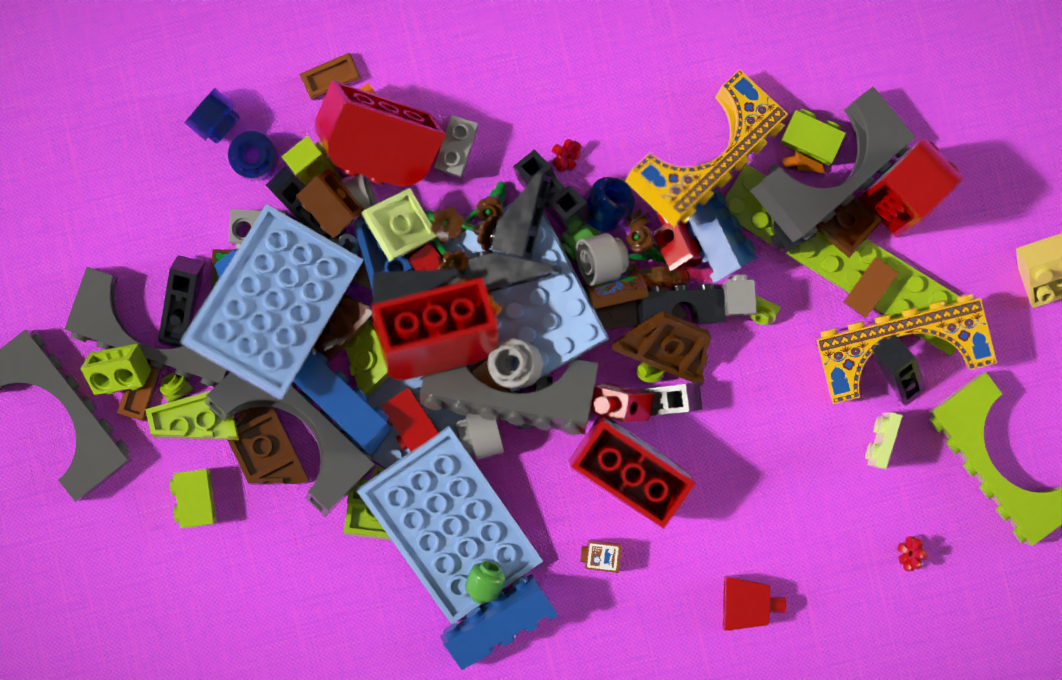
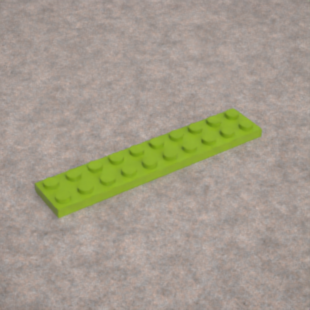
M746 164L725 197L727 201L726 207L731 215L737 217L742 228L775 248L770 239V236L773 235L770 226V214L750 191L766 176ZM817 231L815 232L816 237L786 253L790 258L848 294L872 260L877 257L898 272L895 279L873 308L882 315L891 314L892 318L902 316V311L909 308L918 307L919 311L929 309V304L945 300L946 304L957 302V294L868 239L848 258ZM914 334L948 356H952L956 350L955 346L940 337L929 334Z

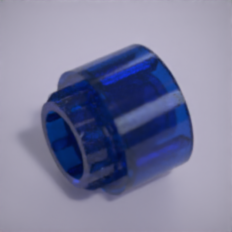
M214 88L184 123L204 141L209 138L214 143H219L237 123L240 116L233 110L236 105L217 88Z
M246 131L236 136L231 142L228 149V160L232 169L242 178L249 181H260L269 177L276 169L278 152L273 142L263 133ZM253 149L259 150V160L255 163L247 162V153Z
M603 177L598 179L583 197L588 204L591 219L587 223L603 232H611L618 229L632 213L635 206V199L630 186L619 178Z

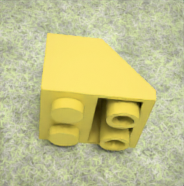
M1062 233L1016 248L1018 269L1032 308L1062 299Z

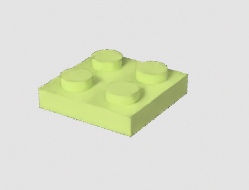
M410 188L362 212L363 218L389 261L437 237L436 234L432 233L431 222Z
M887 412L883 413L882 417H877L873 432L877 433L874 444L869 443L865 459H869L868 466L877 469L887 468L903 415Z

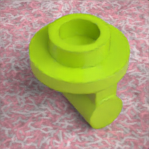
M755 295L756 313L750 315V318L759 325L774 323L781 307Z
M643 362L637 367V376L645 382L659 381L665 374V371Z
M175 373L165 376L160 386V391L168 403L180 399L193 390L192 385L185 377Z

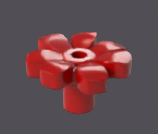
M567 139L564 141L563 146L559 144L553 146L552 153L556 155L553 159V165L556 166V170L563 173L566 169L572 171L576 168L577 164L574 160L580 159V150L582 148L578 141Z
M908 536L905 539V543H899L897 550L903 553L898 557L899 563L903 564L905 571L912 572L914 569H921L923 566L922 560L928 558L927 550L921 549L924 542L920 538Z

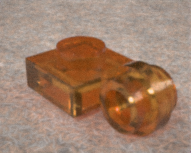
M666 266L654 267L651 273L641 275L646 287L661 286L663 288L675 285H688L690 283V274L687 270L669 271Z

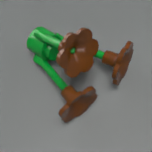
M446 207L444 211H434L431 209L424 211L431 222L432 233L436 234L440 241L447 242L450 238L455 239L459 237L461 227L478 235L477 243L481 245L482 250H490L492 246L491 234L494 228H497V217L490 216L487 221L484 220L481 225L477 224L475 226L464 222L463 216L457 214L456 209L453 207ZM437 238L432 240L431 242L443 255V262L439 265L438 270L457 269L463 275L466 267L469 265L468 259H470L464 250H457L455 253L447 252Z

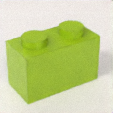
M801 109L800 112L795 110L779 144L829 166L832 164L846 133L840 130V125L832 121L826 120L823 123L815 119L816 115L808 110Z
M210 468L173 473L174 479H170V490L172 496L176 495L177 506L173 507L175 523H180V528L217 523Z

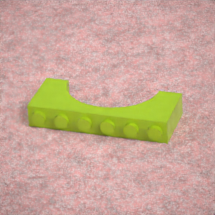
M981 372L929 410L928 413L931 415L929 421L937 432L942 431L948 438L946 444L955 455L959 453L965 462L962 466L971 477L976 476L980 481L979 489L987 499L992 498L998 505L995 508L998 515L1005 522L1009 520L1015 528L1012 530V533L1021 544L1025 542L1027 545L1033 546L1062 525V484L1051 490L1031 492L1013 485L997 471L986 450L984 426L991 406L1002 393L986 372Z

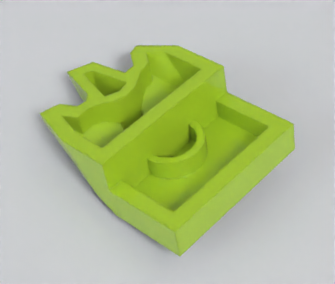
M376 465L371 478L368 480L363 479L348 494L344 535L392 541L357 492L359 487L385 470L381 466Z

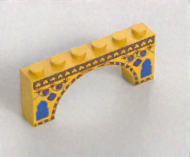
M740 69L721 86L715 97L723 107L730 127L727 149L719 157L703 165L681 167L663 162L649 153L631 170L625 181L673 227L681 220L686 223L695 214L696 210L694 208L699 203L704 206L713 197V189L717 186L723 188L732 178L730 173L734 169L738 172L742 170L750 161L748 156L752 152L757 155L767 145L768 142L765 140L770 135L775 138L785 127L782 122L788 113Z
M973 293L956 297L957 302L946 304V301L942 300L930 303V308L919 311L918 307L903 310L902 316L892 318L891 314L875 317L874 323L864 325V321H858L848 324V329L837 332V328H830L820 331L821 336L816 337L832 403L836 404L860 398L859 379L864 364L873 353L872 350L875 349L876 344L884 338L891 337L893 334L897 337L916 333L940 337L958 349L969 370L996 364L997 361L981 298L978 296L973 297Z

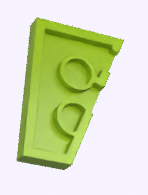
M372 321L343 348L346 350L351 364L349 366L351 375L355 377L358 389L367 397L389 377Z
M210 391L145 409L153 438L239 440L234 415L224 422L205 404L206 395Z

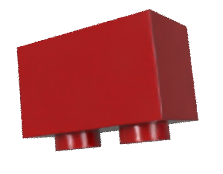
M410 388L405 389L381 405L383 412L389 417L386 422L390 427L393 425L399 435L395 438L404 451L409 449L410 452H413L439 434V431Z

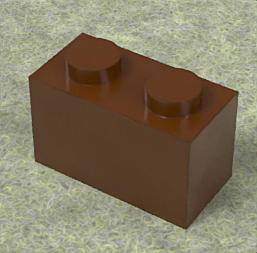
M330 169L317 175L296 195L305 210L317 219L321 228L326 233H329L332 238L345 231L365 210Z

